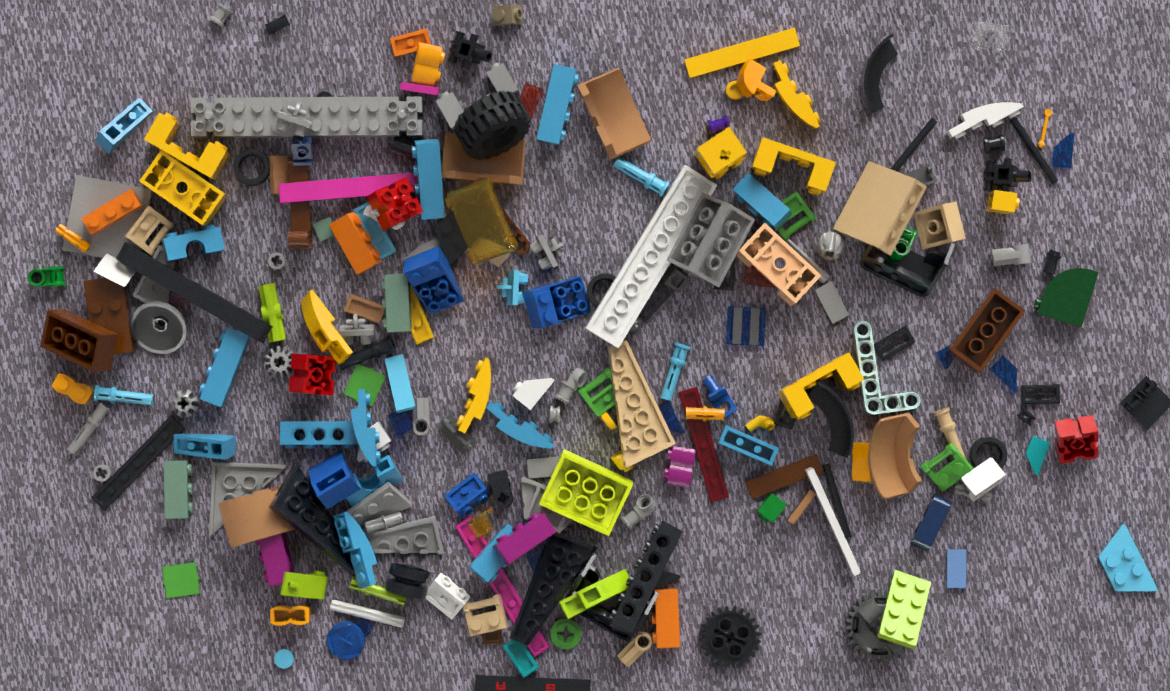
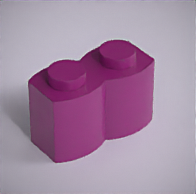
M674 445L672 449H668L666 460L670 461L669 468H665L663 479H666V484L690 487L695 449Z

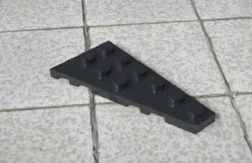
M298 461L294 462L269 508L353 577L356 576L353 564L351 563L350 552L343 553L340 546V539L333 517L335 516L330 508L327 509L317 497L310 483L309 476H305L300 469L302 467Z
M555 532L546 539L511 632V639L529 645L598 547Z

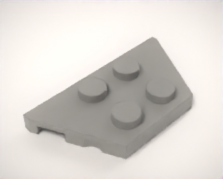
M524 476L521 477L524 519L528 520L527 518L536 512L538 515L544 513L558 533L574 521L539 505L546 486Z

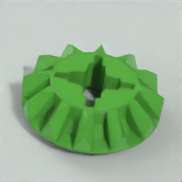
M560 619L552 626L551 639L557 647L571 649L579 643L581 629L571 619ZM568 626V632L574 635L568 636L566 642H564L563 635L557 634V632H563L564 628Z

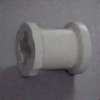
M219 2V7L209 19L224 27L223 23L233 11Z

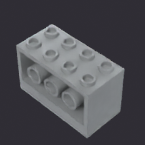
M702 192L667 261L699 279L720 287L755 219L733 205Z

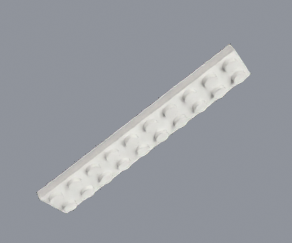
M687 165L682 167L585 329L612 346L620 347L669 266L670 262L667 261V258L700 195L703 192L711 196L717 187L715 183Z

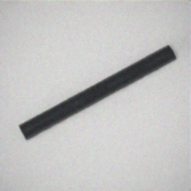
M1017 117L1011 119V124L1051 184L1057 182V177Z
M934 118L927 122L890 168L891 170L898 172L937 124Z
M824 464L822 467L845 538L852 537L830 464Z

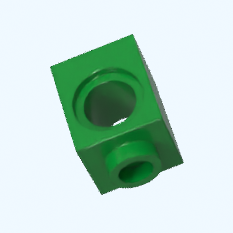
M770 493L757 509L760 513L758 517L766 523L769 520L773 523L787 504L773 493Z

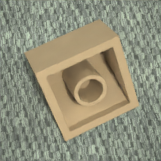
M957 202L942 204L913 213L922 250L966 239Z

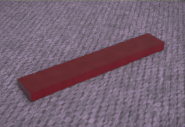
M697 387L679 392L685 416L686 407L703 408ZM686 419L710 502L728 498L729 495L708 423L702 419Z

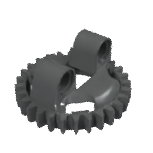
M880 590L877 591V596L870 592V598L864 594V601L857 599L859 605L852 604L851 606L855 610L854 612L848 611L852 617L846 618L850 625L845 626V629L851 630L846 636L853 637L849 643H856L853 649L857 650L860 648L859 655L866 652V659L873 655V661H876L877 656L880 657L881 662L884 661V656H887L890 661L892 654L898 658V651L903 654L905 653L904 646L884 639L879 641L867 627V625L869 626L883 614L885 604H878L875 600L886 602L888 591H885L884 596H882ZM856 616L859 618L858 632H857V633H855V630H854V629H856V622H857V619H855Z

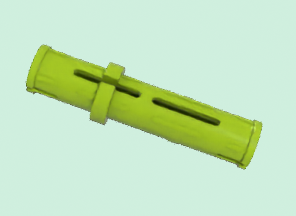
M352 577L349 586L350 589L364 592L367 596L370 594L404 606L407 596L386 591L385 587L376 584L359 589L355 577Z

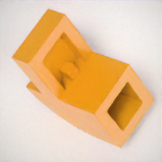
M752 59L743 63L737 77L738 88L746 98L754 94L757 99L768 101L774 97L776 90L761 82L766 68Z

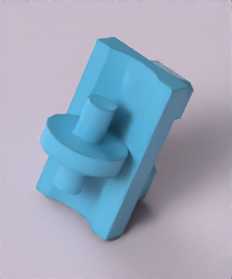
M518 270L508 271V278H502V285H496V289H502L501 297H507L506 305L525 303L522 292H519V284L527 285L528 275L519 273Z

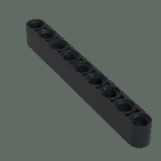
M126 242L116 257V260L261 343L265 342L273 328L270 324Z

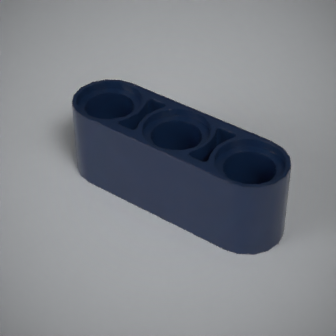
M937 494L932 496L933 500L931 504H928L923 514L924 519L922 522H919L915 530L916 535L910 541V544L926 552L931 548L952 505L951 501Z

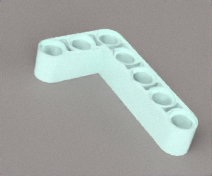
M865 321L857 322L853 327V337L858 369L864 378L860 382L864 410L868 414L875 415L917 408L920 404V397L915 392L881 396L872 329L870 324ZM861 324L867 328L865 335H860L857 332V328ZM863 343H866L870 348L867 354L860 352V346ZM866 362L872 365L870 373H865L862 369L863 364ZM869 381L875 385L873 392H867L865 389V385ZM909 395L915 397V404L913 406H909L906 403V398ZM889 398H894L897 402L896 407L893 409L887 406ZM872 400L876 401L878 405L875 411L868 409V403Z

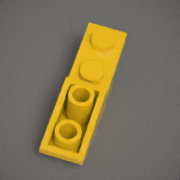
M781 60L773 63V68L780 82L774 84V88L781 100L806 125L813 129L819 128L821 120L818 113H813L811 105L813 103L810 96L805 95L804 92L796 94L798 89L793 80L790 81L787 75L790 72L786 63L782 64Z
M310 290L301 300L306 325L321 351L328 350L340 365L346 361L353 351L332 325L335 320L315 292Z
M487 358L478 361L474 369L477 372L474 378L470 377L466 388H468L466 393L473 397L472 399L468 398L464 406L466 411L463 416H459L455 424L458 426L456 430L463 434L466 433L473 418L481 420L488 402L491 368L490 361Z

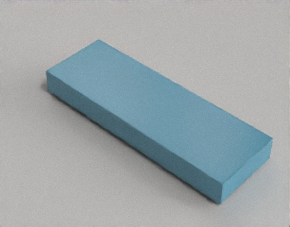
M366 202L353 209V212L361 218V225L369 233L371 243L379 251L380 259L382 260L397 251L386 230H382L379 222L363 214L365 208L370 205L369 202Z
M404 355L385 358L397 413L416 409Z

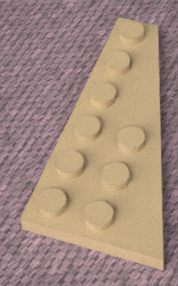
M627 340L623 341L619 348L614 346L608 348L624 469L676 444Z

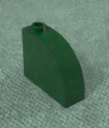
M1074 268L1058 273L1045 285L1040 298H1036L1033 309H1036L1035 314L1072 326L1082 327L1099 272L1086 268Z

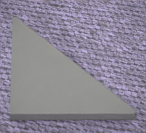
M212 461L209 535H213L224 525L219 503L251 495L253 492L262 490L286 468V465Z

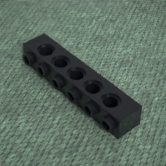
M664 521L659 525L655 524L651 532L654 536L651 542H646L642 550L645 554L642 559L638 558L634 566L637 570L634 576H629L625 584L628 588L625 593L621 592L617 600L620 604L617 610H612L608 618L611 620L609 626L629 636L633 633L683 532L682 530ZM657 539H663L666 542L665 548H660L657 545ZM649 556H655L657 558L656 565H652L649 563ZM640 573L648 574L649 581H641ZM634 589L640 592V599H634L631 596V591ZM623 607H629L632 610V615L625 616L622 612Z

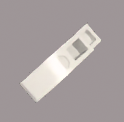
M1002 102L972 109L960 115L963 123L948 130L947 134L950 138L955 136L958 139L966 134L965 130L972 127L974 130L982 126L983 120L987 127L992 125L994 128L1003 123L1002 119L1009 115L1012 118L1020 114L1019 109L1023 108V105L1021 103Z

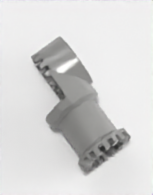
M576 367L574 371L572 370L568 381H562L563 385L554 397L559 400L561 399V401L569 405V400L574 391H577L578 387H582L587 381L588 373Z
M649 494L641 495L637 499L633 510L625 517H621L622 521L630 530H633V527L638 522L644 521L645 517L653 512L656 502ZM650 500L647 507H642L645 501Z

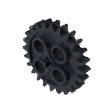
M725 606V611L723 612L718 607V614L711 611L713 617H705L708 623H702L701 626L705 630L699 631L701 635H704L703 638L699 639V642H705L701 649H707L704 655L709 656L711 654V662L717 659V666L724 662L725 668H727L728 663H731L733 668H735V663L737 662L742 666V660L749 663L748 656L755 657L752 651L759 650L755 643H761V640L756 638V636L761 635V632L755 631L760 626L759 624H752L756 619H749L750 612L744 615L743 608L737 612L736 606H733L732 611H729L728 606ZM723 619H728L730 627L722 629L720 622ZM740 627L748 629L746 636L740 637L737 632ZM718 629L726 634L733 632L735 638L745 641L746 644L743 645L733 639L728 642L726 636L718 634L714 630ZM715 637H721L723 643L721 646L715 647L712 644V640ZM736 644L740 646V652L734 655L730 653V647Z

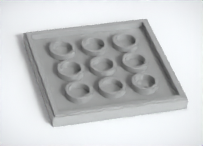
M76 175L67 230H71L80 236L82 240L87 241L90 244V248L87 252H82L78 249V246L75 247L64 239L62 250L104 258L106 254L116 258L125 242L141 250L140 247L126 238L125 234L146 206H150L152 190ZM130 189L135 190L144 205L143 208L96 236L89 233L81 219L82 217Z

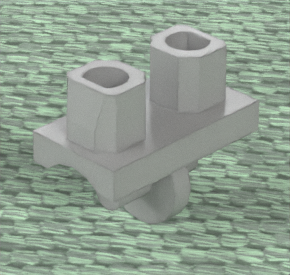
M297 103L296 108L288 106L287 111L294 113L293 115L281 111L277 112L276 115L278 118L277 129L287 131L289 123L292 122L297 124L294 134L302 137L305 136L308 128H311L313 122L298 117V115L306 117L307 111L301 110V103Z
M543 235L530 244V247L534 254L542 250L545 251L547 257L538 261L542 270L551 267L554 269L558 267V264L552 252L555 251L557 257L562 256L559 248L563 247L564 244L563 242L557 244L553 238L549 240L552 246L549 248Z
M353 314V319H347L346 325H340L338 332L347 345L354 344L353 336H361V344H371L372 335H374V323L366 324V319H358V314Z

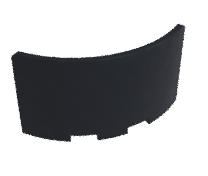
M893 33L887 36L873 50L861 73L860 98L867 116L884 107L880 97L879 82L887 63L898 55L890 41L894 36Z
M816 382L817 384L813 386L809 399L824 412L829 421L831 440L828 450L849 459L854 445V427L850 413L844 402L833 390Z

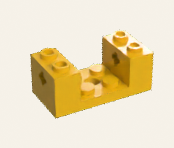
M167 112L164 115L159 113L144 140L216 181L231 155L227 152L228 148L216 141L214 144L208 143L200 158L190 152L182 153L184 149L172 143L181 127L177 123L179 119Z
M728 127L699 146L694 155L709 178L713 179L715 177L718 180L726 174L725 172L729 170V167L733 170L742 164L741 162L745 160L744 155L747 152L732 129Z
M762 137L751 169L754 170L753 174L761 177L769 175L777 154H779V158L790 162L793 159L798 161L797 165L808 168V166H812L805 188L809 189L808 193L819 196L826 192L836 162Z
M163 150L158 153L139 181L203 226H208L228 197L223 191L207 182ZM181 182H185L188 186L185 193H179L177 190V186Z
M850 353L837 357L777 392L792 419L798 418L799 420L812 414L810 410L814 409V406L805 389L816 385L817 379L821 381L833 375L841 390L847 389V391H852L861 386L860 382L864 378Z

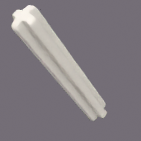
M338 600L331 601L330 609L333 611L397 627L404 626V617Z

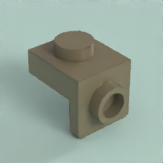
M508 4L492 7L493 26L522 25L523 11L521 6Z

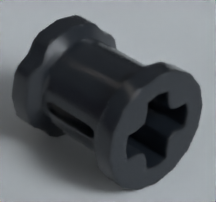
M1003 134L992 138L983 137L985 154L989 153V151H1005Z

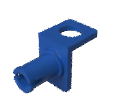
M713 375L703 379L702 382L710 393L708 398L714 408L720 409V405L723 402H728L731 405L730 410L724 413V419L738 410L724 386L720 388Z

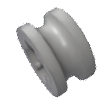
M275 252L269 256L268 264L271 268L280 270L285 266L286 259L283 254ZM275 256H280L279 259L282 260V264H278V267H275V263L272 262L273 257L276 258Z
M550 406V423L553 421L559 423L560 406L557 408Z
M104 464L98 465L93 470V476L97 481H107L111 477V469ZM99 468L107 470L105 478L97 475V472H100Z

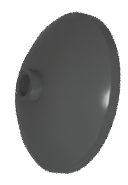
M151 301L140 305L134 311L130 320V329L135 341L141 347L153 353L167 354L174 352L182 346L187 336V324L183 315L175 307L164 302Z

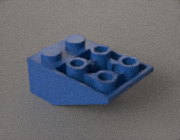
M439 246L404 259V275L429 314L464 302L463 295L449 262Z
M581 275L522 292L532 329L544 328L591 312Z
M341 450L308 469L314 491L327 509L360 490Z

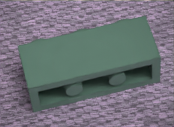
M404 274L385 275V279H382L381 282L382 291H385V299H382L383 310H386V318H383V327L387 329V333L412 332L410 283Z
M189 460L164 461L165 519L190 518V514L194 512L193 502H190V495H193V483H190V476L193 475V465L189 464Z

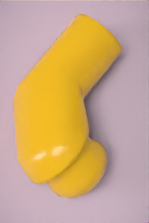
M759 415L745 426L751 433L758 427L771 431L774 429L775 424L771 418Z

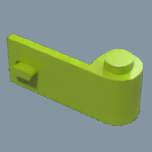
M314 570V573L310 574L284 572L280 595L324 599L328 576L325 575L324 571Z

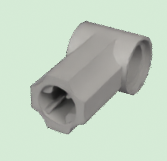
M1028 244L991 250L993 267L1031 263Z
M414 398L416 409H412V428L417 435H425L430 431L431 427L429 398ZM419 421L426 423V431L419 432L416 426Z

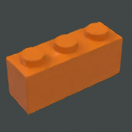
M130 189L81 219L89 233L96 236L140 210L144 205L135 190Z
M351 212L329 224L356 275H359L382 261L379 251L371 243L369 233L361 225V218L355 212Z
M654 589V594L658 592L659 595L653 604L655 605V613H652V624H656V632H652L653 644H656L657 648L680 647L678 589Z

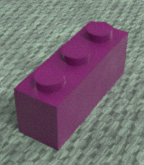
M536 512L527 518L529 522L524 525L519 523L512 528L513 532L508 536L503 534L496 539L497 543L493 547L505 565L510 564L556 532L544 513L538 515Z

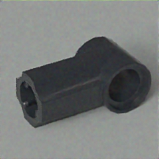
M395 136L391 152L416 161V158H412L411 146H415L414 142Z

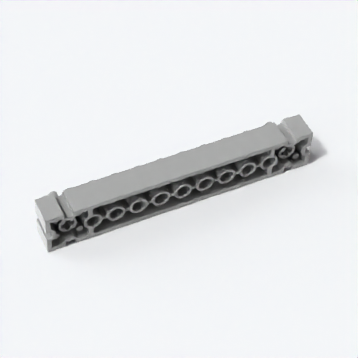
M422 96L406 97V101H400L399 97L214 98V102H209L207 98H191V114L196 115V121H191V137L209 138V133H214L216 138H293V136H298L294 134L297 124L290 122L287 131L277 129L278 118L276 115L279 111L293 115L294 113L287 111L288 106L296 108L297 103L302 104L301 110L307 111L306 117L298 115V117L313 122L311 128H308L306 136L400 137V132H407L408 137H423V120H418V114H423Z

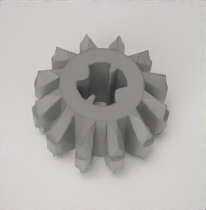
M276 346L277 353L272 348L269 349L272 356L265 355V358L270 359V362L264 363V366H271L267 369V372L270 373L274 370L273 377H277L278 372H280V377L284 378V371L287 375H291L292 373L288 368H291L292 359L290 357L294 352L290 351L286 354L288 347H284L281 352L280 346ZM283 357L282 361H285V364L278 367L276 359Z

